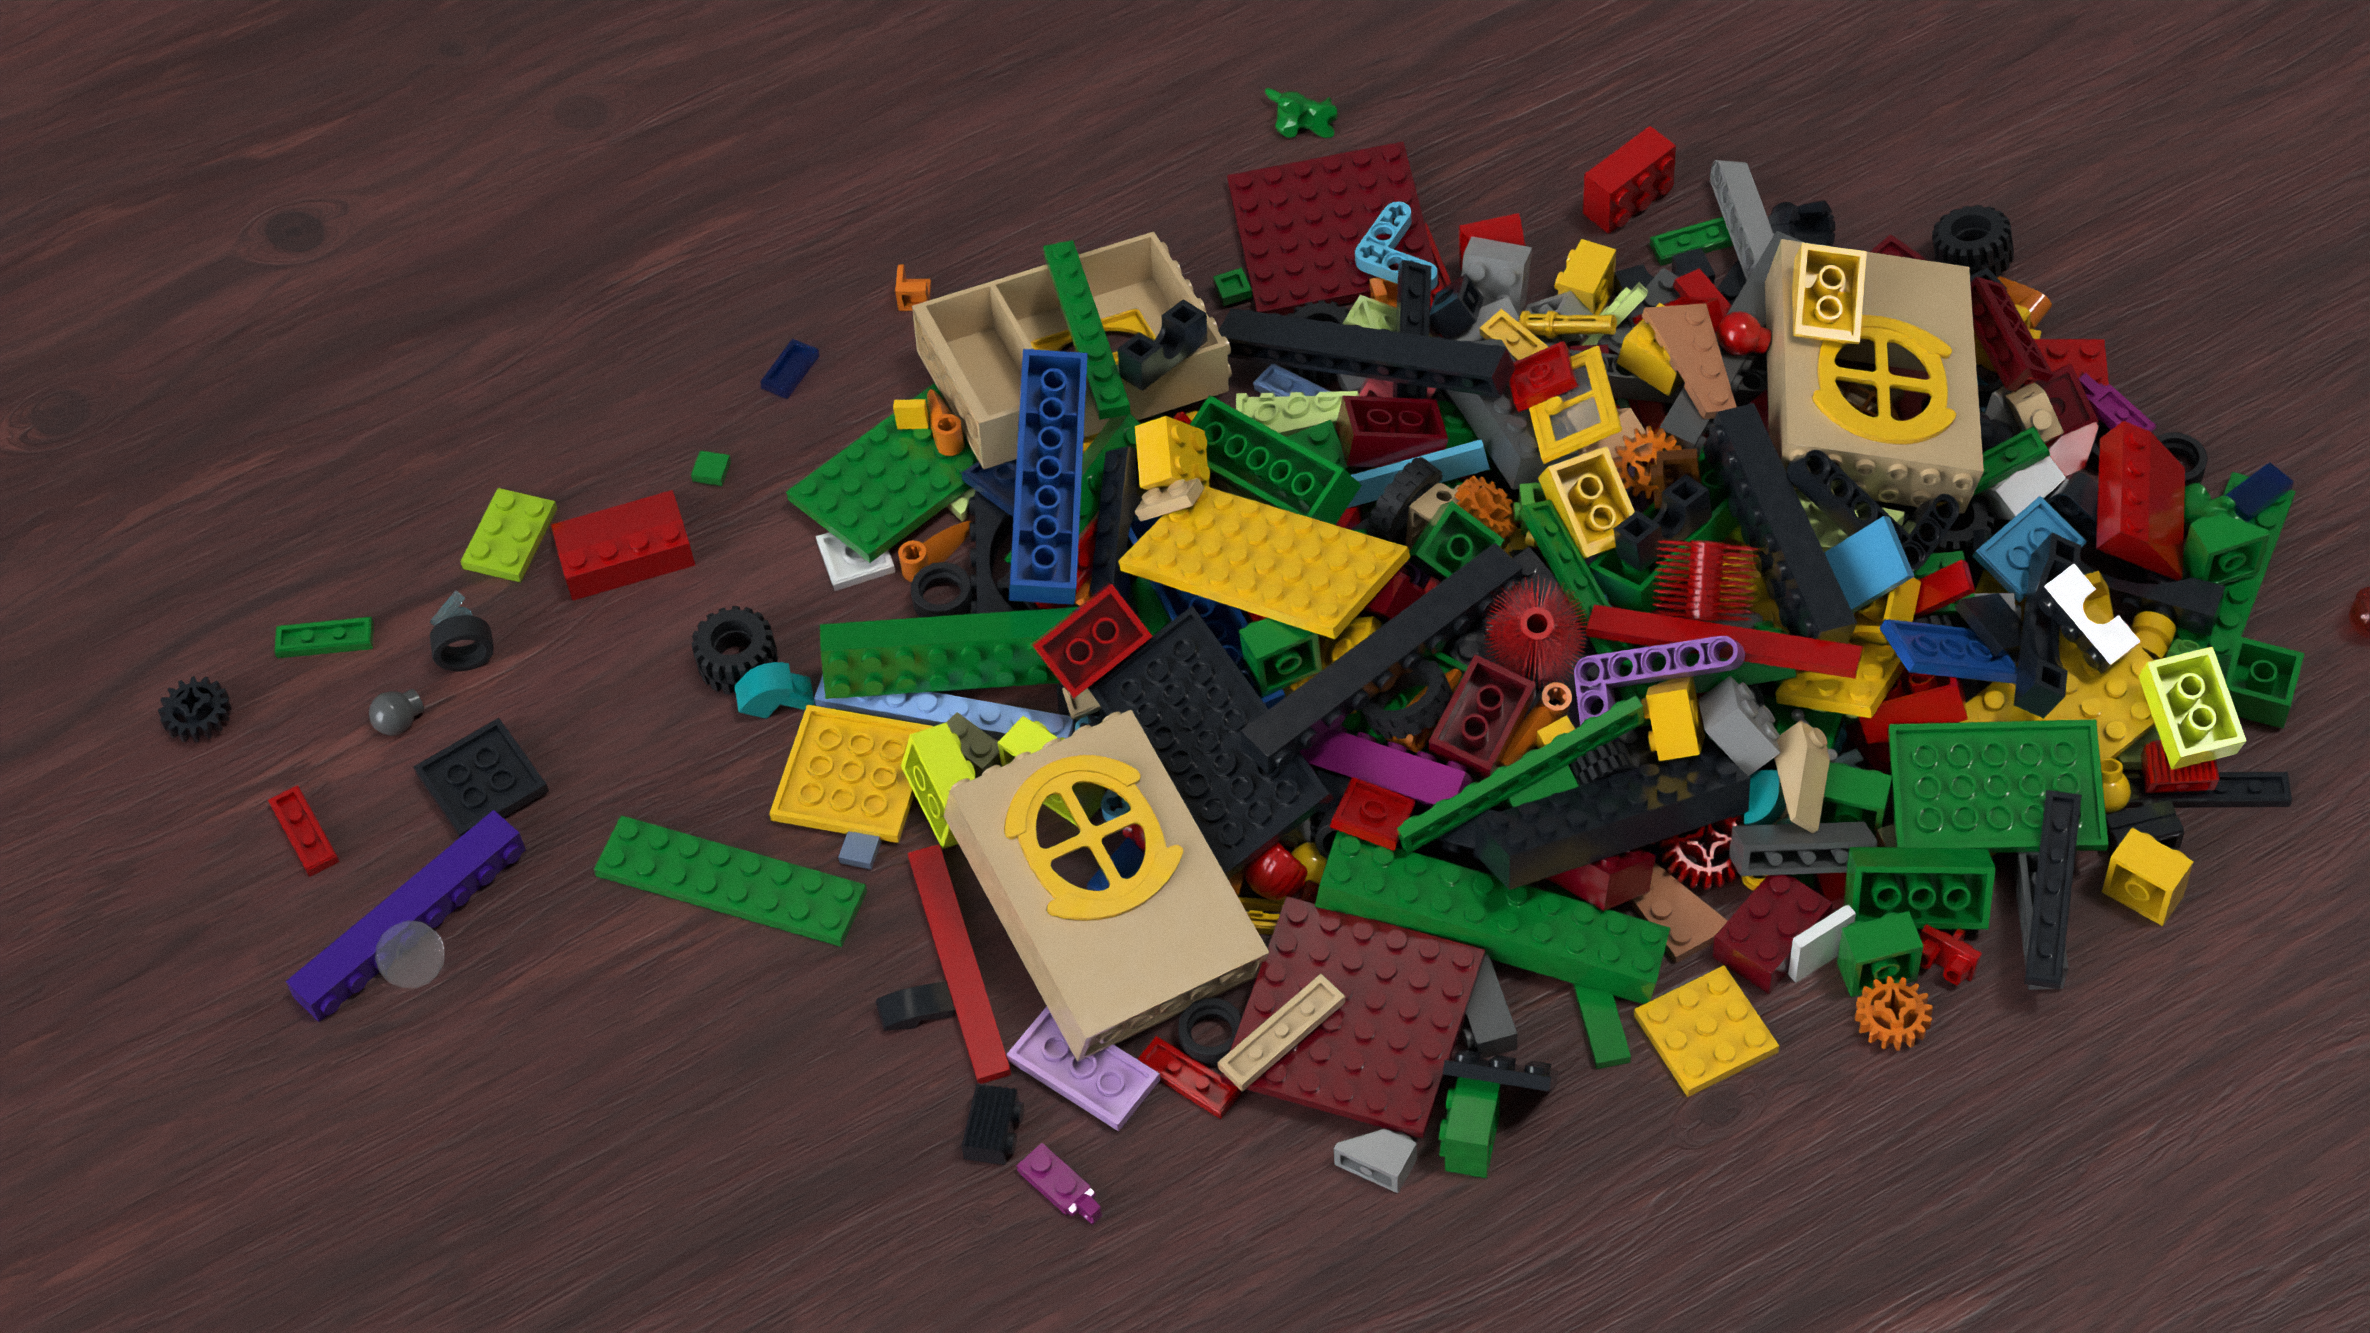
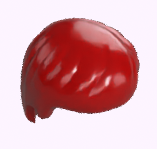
M1279 842L1244 868L1245 878L1249 887L1256 894L1272 901H1284L1286 897L1292 898L1305 885V878L1308 874L1307 868L1294 858Z

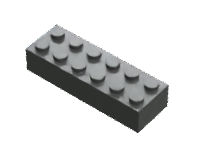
M1488 339L1486 341L1473 342L1478 344L1499 345L1502 347H1506L1501 339ZM1509 352L1512 361H1513V362H1516V360L1514 359V357H1513V356L1511 355V353ZM1509 382L1501 398L1447 390L1478 439H1482L1484 448L1512 490L1519 489V484L1540 483L1538 477L1548 466L1579 456V452L1576 450L1546 464L1543 463L1529 408L1518 412L1513 401ZM1549 415L1556 441L1567 437V434L1553 415Z

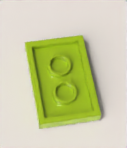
M497 488L460 561L462 568L521 583L558 509L556 502Z

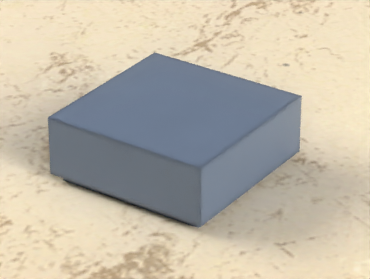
M848 831L838 857L839 862L872 870L882 842L880 836Z

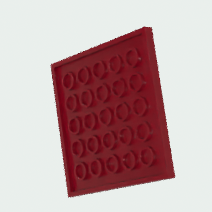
M1404 141L1227 175L1256 312L1276 313L1283 316L1289 313L1293 314L1296 307L1300 306L1303 308L1305 303L1311 301L1313 304H1316L1318 300H1325L1326 304H1330L1332 301L1340 305L1356 302L1359 295L1371 298L1369 279L1378 277L1357 268L1355 250L1384 208L1392 202L1408 204L1411 208L1412 220L1409 229L1394 250L1435 265ZM1386 233L1376 236L1379 240H1387L1391 237V235ZM1392 264L1388 268L1398 270L1399 264Z
M1286 897L1267 948L1269 955L1262 962L1230 1051L1320 974L1345 996L1346 1002L1246 1089L1424 1139L1445 1077L1442 1074L1444 1060L1452 1056L1485 958V949L1373 919L1318 908L1313 903ZM1222 1072V1074H1221V1082H1222V1083L1229 1084V1085L1236 1086V1085Z

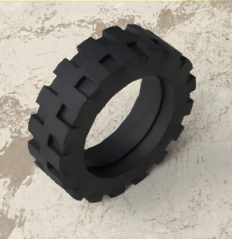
M1421 456L1414 458L1411 463H1407L1403 471H1399L1394 476L1393 482L1386 486L1384 494L1379 496L1376 501L1377 505L1370 513L1372 516L1368 520L1369 526L1388 541L1396 540L1400 534L1403 535L1407 531L1409 506L1442 480V471Z
M1424 658L1414 671L1410 673L1405 672L1397 678L1390 689L1385 692L1380 691L1373 696L1362 709V712L1375 734H1382L1387 739H1392L1393 736H1396L1397 739H1403L1409 734L1415 736L1422 733V729L1426 727L1429 729L1436 724L1435 720L1441 719L1451 700L1450 696H1453V692L1442 668L1435 661L1429 662L1428 658ZM1413 686H1428L1426 693L1412 705L1399 710H1383L1386 703L1400 691Z

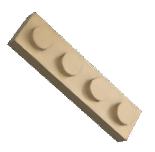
M1320 974L1217 1062L1218 1069L1243 1092L1346 1002L1345 996Z

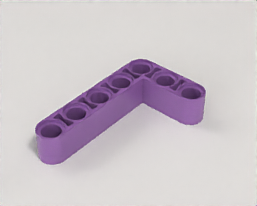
M1716 636L1581 658L1574 669L1580 726L1586 719L1594 716L1598 717L1611 709L1616 703L1614 688L1731 671L1742 665L1745 659L1744 648L1739 642L1728 636ZM1726 645H1732V657L1728 661L1722 662L1719 657L1720 650ZM1698 650L1700 654L1698 663L1688 667L1686 663L1688 653ZM1659 655H1664L1666 658L1665 667L1661 671L1655 672L1653 669L1654 659ZM1626 660H1631L1633 664L1631 673L1628 676L1622 677L1620 674L1621 664ZM1593 665H1598L1600 669L1598 678L1589 682L1587 679L1588 669ZM1601 698L1604 703L1603 709L1599 714L1593 715L1591 704L1594 700ZM1620 736L1610 742L1614 744L1616 741H1620Z

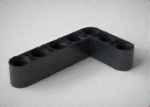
M1811 450L1793 459L1787 467L1790 481L1848 537L1882 516L1890 517L1912 571L1920 569L1925 564L1959 515V505L1955 498L1949 494H1941L1920 504L1902 528L1822 451Z
M2076 472L2060 483L2044 500L2064 520H2071L2096 545L2098 484L2086 474ZM2105 553L2135 583L2162 584L2178 582L2157 572ZM2183 568V579L2181 580L2189 579V573Z

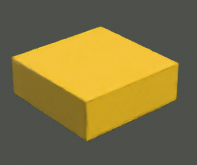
M925 399L894 400L893 410L897 429H929L930 420Z

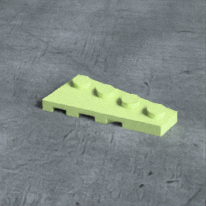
M1358 391L1319 392L1316 396H1305L1303 392H1291L1290 396L1275 397L1274 393H1261L1260 397H1248L1247 393H1236V410L1288 437L1330 419L1336 429L1343 395H1360Z

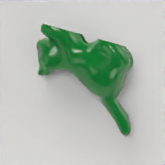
M1271 88L1265 89L1268 98L1278 104V120L1275 127L1280 134L1292 138L1296 137L1299 129L1305 128L1310 129L1323 138L1334 136L1335 129L1330 124L1337 120L1338 109L1332 104L1331 97L1326 98L1322 102H1317L1304 97L1298 92L1287 91L1280 93Z
M2193 483L2185 487V531H2189L2190 524L2202 517L2209 518L2223 514L2241 521L2244 520L2235 513L2233 508L2236 506V503L2232 498L2219 496L2211 499L2206 488L2199 483Z

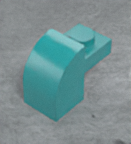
M772 662L759 665L749 670L735 685L739 713L767 719L780 704L803 710L806 709L807 705L815 704L810 677L790 673L789 663Z
M1756 770L1749 776V811L1739 815H1741L1742 821L1744 816V824L1747 826L1772 825L1781 817L1786 808L1778 771Z

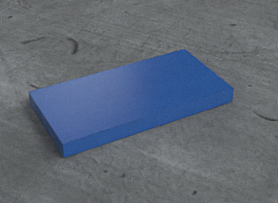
M1885 619L1880 626V630L1910 673L2016 684L2018 668L2010 656H1994L1970 628Z

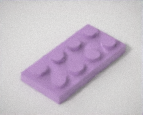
M1047 1006L1006 1054L1007 1060L1117 1131H1120L1160 1081V1073L1115 1045H1111L1077 1062Z

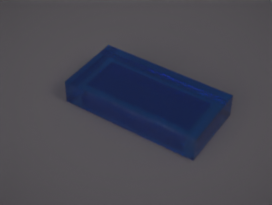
M792 338L760 381L761 389L788 399L819 358V350Z
M2269 462L2225 496L2235 501L2236 506L2233 508L2235 513L2245 522H2248L2292 489L2294 481Z

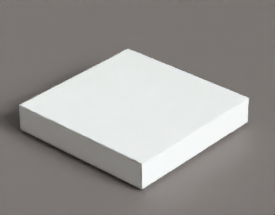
M830 532L816 536L817 544L834 591L895 573V567L889 550L869 563Z
M1845 905L1793 938L1788 975L1795 983L1838 957L1842 928L1855 922L1856 913L1849 905Z

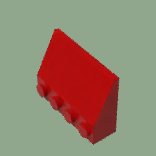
M2122 421L2100 438L2096 549L2180 581L2183 579L2185 467L2151 431L2126 421Z
M673 490L551 524L572 601L696 566Z

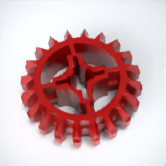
M1741 815L1712 823L1725 834H1719L1713 829L1712 824L1697 828L1695 834H1687L1686 838H1678V835L1660 840L1658 848L1666 851L1661 856L1662 862H1672L1667 871L1674 873L1678 870L1680 875L1677 880L1681 883L1686 877L1691 879V889L1695 888L1699 881L1702 882L1705 891L1710 889L1712 881L1718 888L1723 887L1724 879L1733 882L1736 879L1735 872H1739L1730 858L1725 863L1712 867L1711 862L1714 859V855L1730 851L1732 828L1740 824L1742 821ZM1702 836L1703 840L1708 841L1707 845L1711 844L1707 853L1706 849L1702 847L1703 844L1699 845ZM1684 854L1695 857L1698 865L1687 859Z

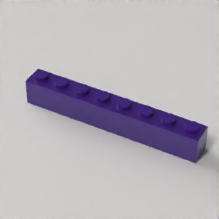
M495 810L490 812L291 976L286 983L294 999L318 1022L327 1015L333 1014L340 1007V1004L352 994L361 991L370 979L380 971L386 970L393 960L405 950L414 947L423 935L432 928L439 926L447 915L457 907L464 905L471 895L483 885L492 882L495 876L507 865L516 862L526 850L520 833Z

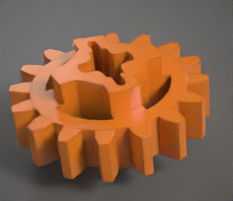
M1647 426L1644 434H1641L1635 428V437L1632 439L1624 435L1622 438L1625 446L1615 447V451L1620 457L1612 459L1618 468L1617 471L1625 489L1632 486L1633 496H1637L1640 491H1644L1646 499H1650L1652 491L1658 489V485H1652L1651 465L1657 464V451H1663V448L1667 451L1682 450L1681 445L1675 446L1677 441L1674 435L1665 439L1666 433L1663 428H1660L1657 434H1653L1651 426ZM1653 458L1654 464L1648 463L1646 467L1643 465V461L1649 462ZM1627 462L1631 466L1636 467L1634 477L1627 470Z
M1472 476L1457 488L1458 492L1455 494V498L1459 500L1457 505L1503 539L1508 538L1518 529L1517 525L1520 522H1514L1513 508L1510 506L1513 501L1506 499L1507 494L1501 488L1496 489L1493 481L1487 484L1484 477L1481 476L1477 479L1475 476Z
M1888 976L1886 984H1882L1878 979H1875L1872 989L1865 986L1862 991V997L1857 998L1855 1021L1860 1022L1859 1032H1870L1868 1040L1870 1043L1875 1042L1877 1039L1881 1040L1882 1049H1886L1889 1043H1893L1896 1051H1900L1901 1043L1903 1042L1910 1048L1914 1047L1915 1037L1923 1040L1926 1029L1931 1027L1933 1006L1927 1004L1928 994L1922 993L1918 995L1919 985L1915 983L1911 987L1906 986V978L1904 977L1901 978L1899 983H1894L1893 978Z

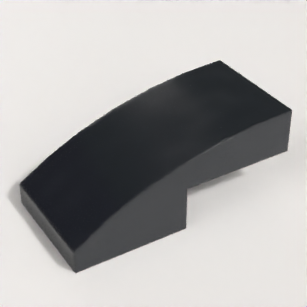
M947 982L906 988L879 997L875 1002L884 1031L917 1028L920 1020L952 1018L955 1012Z

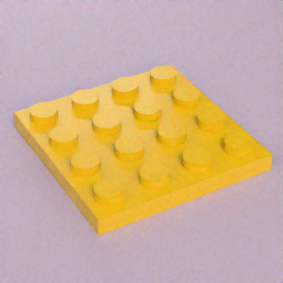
M807 705L769 813L771 821L847 834L848 831L880 836V839L883 841L899 843L914 798V792L901 768L910 734L933 726Z

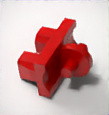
M1926 924L1921 931L1920 939L1924 947L1920 967L1930 969L1934 963L1944 967L1943 976L1947 981L1956 986L1964 979L1972 981L1976 975L1977 965L1982 953L1963 941L1966 931L1962 929H1957L1952 936Z

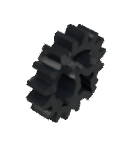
M193 676L189 684H185L180 680L178 681L179 688L177 690L170 687L167 689L170 694L169 698L162 697L160 699L163 707L158 709V713L165 731L168 730L172 738L179 735L182 742H186L189 737H193L195 743L200 740V736L204 734L210 739L212 738L211 731L213 729L217 731L223 730L220 724L221 721L230 720L227 712L232 710V706L225 688L222 689L217 680L211 684L206 676L201 682H197L195 676Z

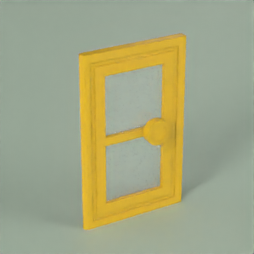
M1594 346L1571 356L1579 387L1551 397L1529 408L1541 459L1544 464L1622 431L1599 346Z

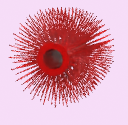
M1681 540L1657 541L1659 543L1690 547L1686 549L1677 547L1656 548L1661 551L1690 553V556L1680 554H1661L1658 556L1684 561L1655 562L1656 564L1689 567V570H1680V568L1658 569L1665 573L1683 575L1654 576L1659 579L1679 580L1675 583L1658 582L1657 584L1662 587L1687 589L1682 591L1683 589L1653 590L1658 593L1675 594V597L1657 596L1661 601L1686 603H1661V605L1654 603L1652 604L1653 606L1674 609V611L1657 610L1658 614L1684 616L1687 619L1719 621L1718 619H1726V621L1749 620L1748 617L1719 615L1724 612L1723 614H1744L1745 612L1751 614L1753 613L1752 611L1730 608L1732 606L1749 607L1751 606L1749 603L1720 601V599L1746 600L1748 598L1752 600L1754 599L1753 597L1731 594L1733 592L1750 593L1752 591L1746 588L1723 587L1721 585L1748 586L1750 584L1753 586L1756 584L1732 579H1752L1754 577L1747 574L1725 573L1722 571H1757L1751 568L1723 565L1724 563H1734V565H1753L1756 563L1748 560L1724 558V556L1740 558L1758 556L1724 552V550L1754 551L1758 549L1704 540H1691V542ZM1681 581H1688L1687 584L1679 583Z
M1538 576L1536 602L1534 600L1533 582L1530 587L1531 592H1529L1528 584L1523 595L1518 591L1520 598L1519 601L1517 597L1513 600L1514 605L1509 598L1507 600L1511 605L1502 597L1500 598L1506 604L1500 603L1509 611L1501 606L1499 607L1504 611L1497 608L1494 609L1500 613L1491 611L1500 617L1496 619L1486 618L1493 621L1486 623L1495 627L1493 630L1485 631L1492 633L1485 636L1494 638L1484 639L1499 640L1484 644L1498 643L1493 644L1491 647H1485H1498L1491 650V652L1500 650L1487 656L1500 654L1494 657L1496 659L1499 656L1505 655L1500 658L1502 660L1510 655L1500 662L1502 664L1506 661L1501 667L1507 663L1504 668L1508 666V669H1514L1516 674L1521 675L1522 673V677L1526 676L1529 666V679L1533 663V682H1535L1537 667L1538 684H1541V680L1544 678L1543 684L1546 680L1545 688L1550 675L1552 679L1553 676L1555 677L1552 669L1555 674L1557 673L1555 669L1558 670L1560 668L1564 671L1562 667L1569 673L1571 672L1566 667L1568 666L1570 669L1572 667L1566 664L1563 659L1571 665L1574 664L1567 659L1574 662L1577 661L1572 658L1580 660V658L1572 653L1581 655L1575 651L1584 652L1578 648H1585L1579 644L1586 643L1574 639L1587 635L1579 632L1588 630L1576 629L1589 626L1574 627L1579 624L1588 623H1574L1570 621L1581 616H1572L1578 612L1571 614L1568 611L1562 615L1572 607L1570 606L1566 609L1567 606L1565 605L1567 602L1565 603L1568 597L1559 603V601H1556L1558 596L1554 591L1551 597L1549 596L1551 584H1549L1542 605L1543 585L1540 607H1538Z

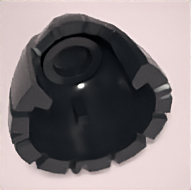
M1825 200L1796 206L1791 202H1781L1773 207L1768 220L1774 234L1776 231H1779L1805 243L1833 246L1835 240V233L1833 231L1836 230L1835 221L1833 220L1834 215L1830 214L1832 210Z

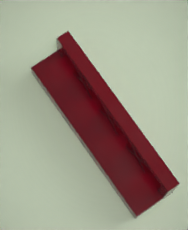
M1976 276L1970 283L1974 332L2006 390L2016 392L2029 377L2048 382L2052 378L2053 373L2004 285Z

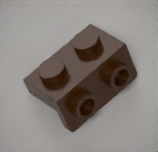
M1697 449L1657 451V464L1651 465L1652 485H1658V489H1654L1655 509H1661V492L1686 474L1701 484Z

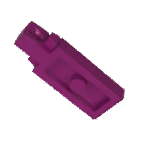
M2087 373L2078 378L2097 418L2110 430L2122 421H2126L2152 433L2154 432L2156 425L2110 384L2107 386L2101 383L2098 384Z
M1043 1143L1038 1145L1016 1165L1019 1174L1066 1216L1068 1214L1074 1216L1079 1213L1091 1225H1094L1103 1216L1100 1210L1102 1209L1101 1206L1093 1199L1096 1193L1091 1189V1186Z

